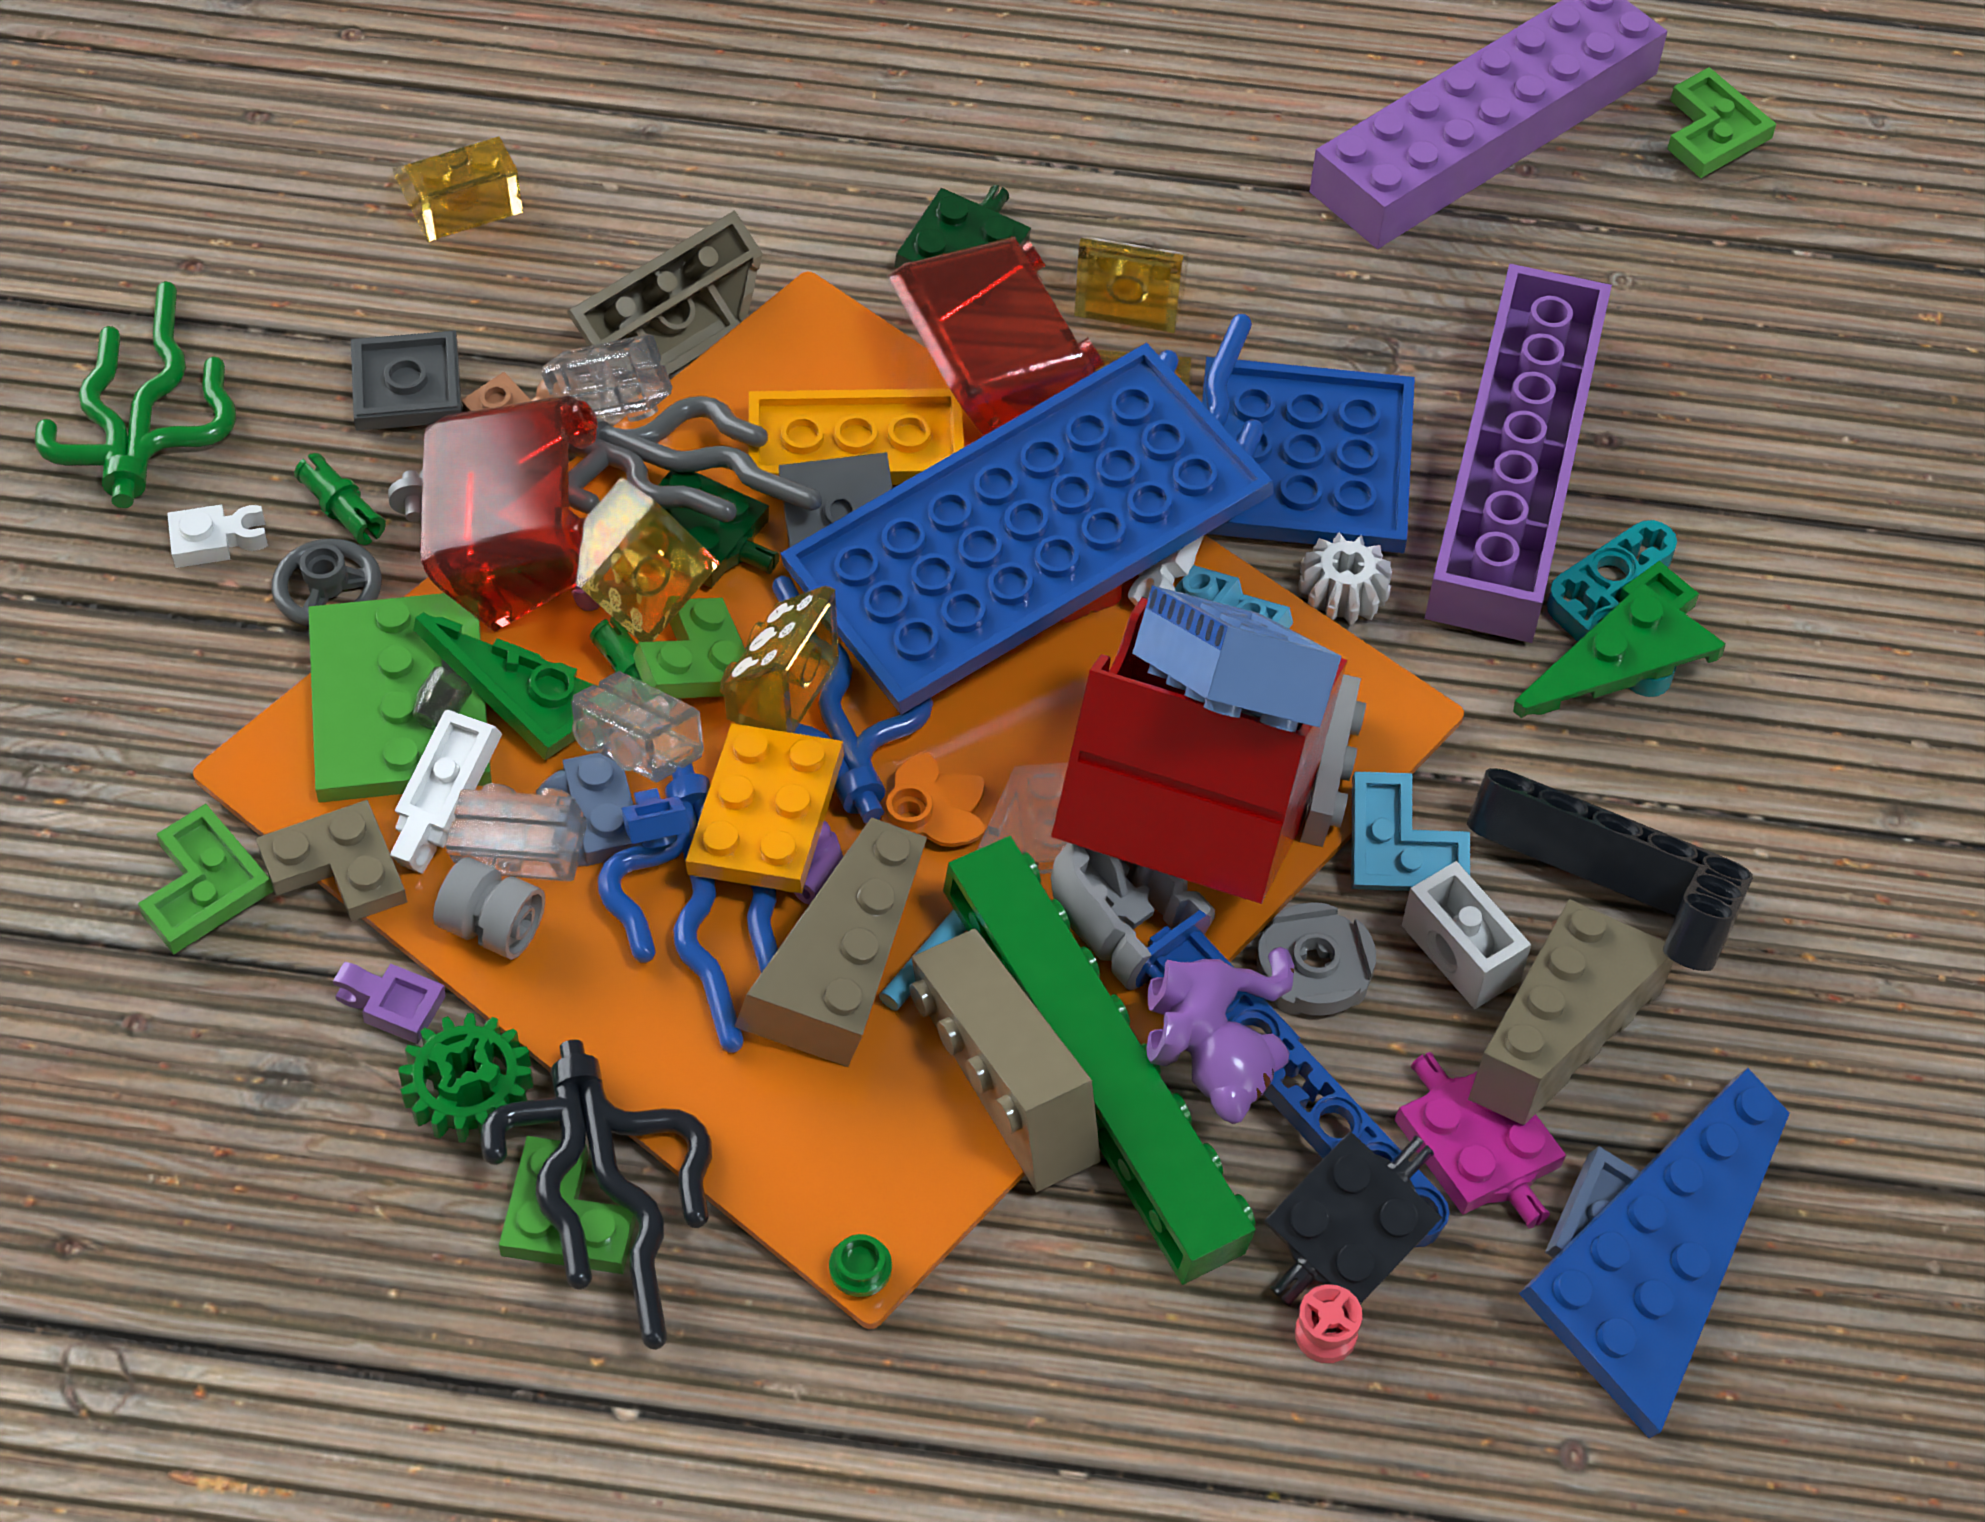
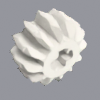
M1339 532L1333 539V543L1319 538L1313 547V552H1306L1301 562L1300 573L1302 575L1299 581L1300 597L1308 599L1309 605L1320 612L1325 611L1326 616L1332 620L1336 617H1344L1352 627L1358 619V615L1372 620L1374 614L1378 611V607L1385 605L1391 589L1389 583L1392 569L1390 567L1391 562L1382 559L1381 545L1365 547L1362 534L1352 542L1346 541Z

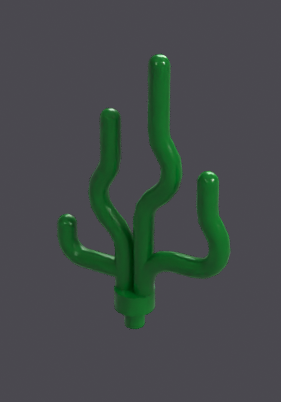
M168 281L161 282L156 288L152 336L154 349L163 360L165 366L158 375L145 382L135 392L130 407L128 435L125 422L115 411L106 406L100 397L101 393L114 380L118 368L120 333L113 326H106L101 329L96 366L82 381L79 391L82 411L92 422L105 431L106 443L60 444L56 440L57 425L50 419L40 420L35 429L34 440L36 449L44 459L51 463L64 466H103L102 487L105 492L112 496L111 502L118 508L131 507L134 503V498L142 495L145 491L148 462L156 452L174 447L213 445L223 440L233 430L237 418L235 404L224 390L225 364L219 357L212 356L206 359L204 363L202 387L204 399L215 413L214 419L205 425L171 426L157 428L150 432L154 403L170 393L182 381L186 370L185 355L174 340L177 288Z

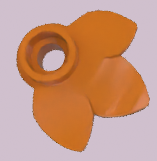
M928 751L919 753L905 760L895 772V788L891 790L881 804L884 810L881 821L925 836L941 846L956 847L970 844L980 839L987 829L984 822L973 814L981 802L985 788V778L980 775L962 773L939 774L938 765L932 754ZM906 812H911L916 814L917 816L905 817L902 816V814Z

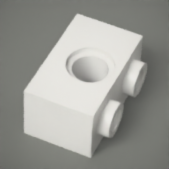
M1457 861L1410 888L1401 926L1474 1009H1477L1521 981L1531 943Z

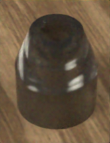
M434 667L417 692L413 717L424 727L435 730L444 711L460 712L472 694V689L456 673L443 667Z

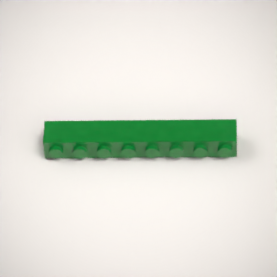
M1010 835L949 862L943 892L967 931L975 928L1092 1080L1099 1149L1181 1284L1184 1285L1246 1254L1256 1231L1255 1217L1250 1205L1242 1195H1234L1223 1177V1166L1217 1152L1209 1143L1202 1144L1192 1128L1191 1114L1185 1101L1178 1093L1171 1094L1160 1076V1065L1150 1063L1147 1057V1044H1140L1131 1030L1129 1014L1124 1003L1117 995L1113 994L1110 996L1099 978L1100 971L1094 955L1087 947L1083 946L1080 948L1070 932V922L1064 907L1057 899L1050 900L1040 884V872L1032 856L1027 852L1021 853Z

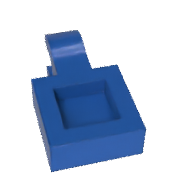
M657 788L635 792L634 799L637 805L621 808L625 830L632 844L642 842V846L646 848L662 847L677 841L678 834L690 832L686 808L680 797L675 796L661 799Z

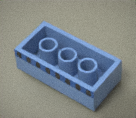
M1153 585L1132 652L1150 664L1148 673L1167 679V685L1184 690V695L1189 698L1204 702V708L1239 718L1241 711L1261 717L1260 722L1291 732H1296L1298 722L1320 728L1342 657L1259 613Z

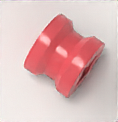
M1329 1284L1315 1287L1304 1296L1295 1325V1340L1300 1350L1308 1358L1320 1363H1335L1344 1360L1352 1353L1363 1320L1362 1307L1357 1297L1348 1289ZM1328 1328H1336L1337 1330L1332 1333H1325Z

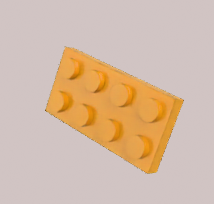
M961 388L749 391V422L761 426L768 433V441L764 446L752 447L749 445V455L760 469L778 476L779 465L887 452L892 485H899L964 448Z

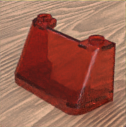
M1015 236L905 263L888 275L891 284L947 385L983 436L1093 374L1105 365L1102 357L1088 337L1079 343L1042 283L1043 279L1038 271L1046 265L1031 241L1028 240L1021 245Z
M560 396L450 414L442 417L425 429L420 543L422 565L430 580L441 591L494 632L584 582L582 572L585 568L590 570L593 576L598 574V556H595L594 564L591 565L589 562L590 550L586 543L587 532L594 531L596 534L597 532L588 520L579 518L569 509L568 442L578 449H584L594 443L598 421L594 411L585 401H578L572 396Z

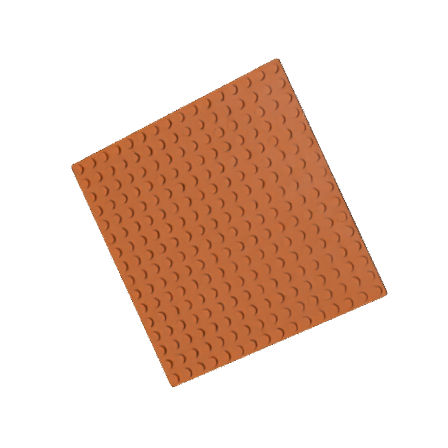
M807 271L801 273L613 427L635 429L645 426L667 407L688 397L706 396L715 398L728 405L737 418L749 422V391L961 388L964 447L1023 414V412L817 274ZM703 417L692 418L683 422L669 436L658 442L660 445L679 451L727 446L737 448L749 455V445L722 434L712 420ZM576 456L502 516L501 519L573 556L574 570L581 567L593 568L597 571L601 582L611 581V576L606 566V555L609 551H615L621 557L625 568V576L621 582H630L631 572L636 571L642 576L643 581L650 582V595L638 596L637 605L633 603V595L617 596L618 605L615 610L609 608L607 602L604 601L598 609L585 611L576 604L573 598L572 591L576 588L573 586L570 573L541 605L452 557L404 596L477 590L482 641L493 645L496 638L540 654L548 662L563 663L578 669L576 678L607 690H611L613 684H619L613 677L615 670L611 667L612 665L590 640V633L598 623L604 619H607L609 622L611 617H618L637 644L639 642L677 641L666 616L672 599L723 598L745 649L748 643L753 641L765 629L774 627V632H777L765 645L769 653L774 649L777 650L773 660L786 688L783 707L784 714L790 720L812 726L826 733L832 739L822 720L818 705L822 687L830 675L829 665L823 659L807 651L793 629L784 637H779L780 632L785 626L790 624L785 613L775 621L767 622L770 614L780 606L772 589V584L777 577H789L793 581L802 600L808 597L783 566L780 553L789 548L783 501L746 486L731 469L722 467L697 471L696 473L769 505V521L755 536L754 543L780 554L779 562L771 574H767L757 567L742 562L727 570L711 588L618 545V529L634 511L611 502L609 495L613 485H616L618 480L627 484L626 473L615 467L608 466L585 486L584 490L598 496L600 507L593 514L582 513L567 505L560 494L561 482L564 477L584 459ZM644 462L648 470L649 481L654 485H658L670 472L669 470ZM588 531H594L598 535L602 546L601 554L595 556L593 565L589 562L590 550L586 543ZM1204 535L1196 554L1194 565L1239 578L1243 594L1290 607L1293 624L1289 629L1341 655V658L1347 659L1344 674L1361 678L1356 701L1366 703L1359 736L1350 734L1347 746L1357 748L1350 781L1340 779L1338 792L1348 794L1343 820L1340 828L1329 826L1323 847L1300 842L1304 826L1303 822L1262 904L1188 881L1187 891L1199 892L1214 907L1215 918L1206 931L1205 936L1231 963L1352 838V776L1354 772L1413 774L1461 725L1464 710L1453 700ZM480 545L477 547V549L505 563L504 558ZM525 569L518 570L540 583L545 581ZM1139 575L1122 584V596L1117 605L1098 612L1092 610L1087 616L1068 623L1060 620L932 696L933 707L931 715L921 729L908 736L885 743L873 753L871 761L886 790L884 798L895 788V772L905 760L926 751L930 752L935 758L939 774L962 773L983 776L985 778L983 796L973 814L984 822L987 829L986 833L977 841L956 847L941 846L926 839L862 1038L848 1067L741 1030L744 1040L741 1049L735 1053L724 1051L718 1039L702 981L696 973L682 962L674 945L673 928L681 910L689 902L693 894L690 876L687 874L683 853L676 859L661 865L629 872L621 880L623 892L641 907L649 924L656 950L655 956L651 961L640 963L632 955L623 924L605 908L598 893V876L605 862L577 867L553 860L552 853L555 849L574 834L552 831L545 828L544 822L554 810L567 802L549 801L537 796L536 790L548 777L564 769L562 760L617 748L620 751L633 805H637L634 799L635 792L654 788L658 789L661 799H666L665 788L673 780L670 768L681 761L691 762L695 773L708 777L711 785L731 723L768 729L763 722L760 711L763 689L759 681L752 695L680 698L681 704L678 709L666 719H663L661 716L658 722H654L649 718L634 694L629 689H626L629 692L625 707L546 761L486 703L488 724L496 726L502 733L490 759L492 785L476 787L453 836H450L444 848L437 846V851L423 874L401 866L392 858L404 886L407 903L361 919L486 1021L492 1017L497 1018L502 1034L514 1028L518 1033L520 1047L527 1046L529 1055L550 1073L552 1065L561 1059L559 1046L568 1040H580L584 1044L585 1054L598 1059L605 1095L615 1107L624 1111H644L661 1108L680 1109L694 1115L705 1125L712 1141V1160L703 1179L706 1200L862 1327L875 1329L891 1315L1025 1176L1024 1171L956 1059L944 1047L929 1016L923 1017L919 1013L911 995L895 1011L882 1003L879 994L954 909L943 892L949 862L1011 835L1021 853L1027 852L1032 856L1040 872V884L1050 900L1054 899L1051 873L1055 858L1068 842L1052 838L1051 834L1089 670L1101 654L1110 657V670L1123 639L1129 616L1135 608L1133 602L1128 598V593L1132 584L1139 578ZM1184 576L1175 578L1173 586L1176 587ZM810 601L806 607L817 628L824 635L840 643L849 654L853 673L850 685L842 697L841 706L856 736L858 737L863 730L880 721L900 715L816 606ZM629 608L634 610L637 616H639L637 630L631 628L627 621L626 613ZM311 673L193 769L195 783L259 836L368 800L390 853L400 835V832L396 830L399 814L395 812V809L403 794L318 802L315 790ZM833 790L824 821L829 824L831 831L836 834L843 856H845L867 823L863 822L860 814L846 812L835 790ZM906 812L902 814V816L905 817L917 816L916 814L911 812ZM471 857L496 868L501 872L502 880L514 876L541 888L545 892V907L539 927L527 948L517 958L510 960L483 948L478 944V935L470 940H466L434 924L433 913L438 892L452 867L462 858ZM333 876L317 882L343 903ZM715 879L716 898L709 914L697 930V940L704 949L717 959L725 975L738 1018L746 994L761 974L747 923V913L753 897V891L751 886L747 884ZM776 889L777 901L771 917V927L779 949L809 905L799 900L794 892ZM1154 908L1153 915L1133 930L1136 932V937L1148 948L1150 946L1148 944L1149 939L1164 927H1169V925L1163 920V915ZM1070 928V932L1072 933L1080 948L1085 946L1090 950V948ZM1092 952L1099 967L1101 982L1110 996L1115 994L1122 1000L1129 1014L1131 1030L1140 1044H1147L1149 1033L1153 1030L1163 1029L1164 1015L1149 1010L1148 988L1150 981L1140 988L1128 990L1111 972L1112 961L1100 960ZM658 1133L642 1136L628 1135L679 1177V1171L687 1154V1144L681 1136L675 1133ZM856 1234L869 1235L879 1240L886 1246L892 1259V1273L886 1286L879 1292L866 1297H855L843 1293L834 1285L829 1273V1259L834 1248L847 1237Z

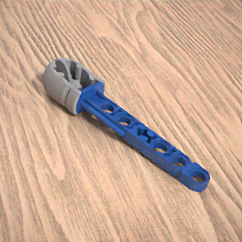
M1067 843L1055 858L1051 873L1054 899H1057L1062 904L1068 915L1070 928L1100 960L1112 961L1111 972L1126 989L1134 990L1140 988L1153 978L1164 977L1167 959L1177 962L1220 959L1235 968L1205 936L1206 931L1215 918V909L1199 892L1187 891V880L1071 843ZM1155 908L1163 915V920L1169 927L1166 926L1153 935L1148 941L1150 946L1147 948L1136 937V932L1133 929L1150 918ZM1237 992L1234 1000L1226 1009L1225 1015L1227 1020L1238 1022L1245 1026L1253 1025L1262 1029L1266 1034L1276 1035L1290 1052L1288 1063L1274 1073L1272 1083L1263 1093L1265 1097L1323 1159L1343 1138H1333L1327 1135L1320 1127L1319 1117L1326 1113H1336L1347 1120L1351 1132L1374 1154L1392 1161L1401 1150L1299 1042L1301 1038L1265 999L1247 992ZM1300 1074L1305 1079L1302 1088L1298 1085L1287 1088L1282 1083L1285 1075L1293 1078ZM1318 1095H1322L1323 1098L1318 1100L1311 1112H1307L1305 1107L1310 1100L1313 1103ZM1418 1170L1410 1178L1417 1194L1442 1217L1437 1225L1416 1246L1425 1247L1433 1243L1446 1226L1449 1218V1208L1441 1192Z

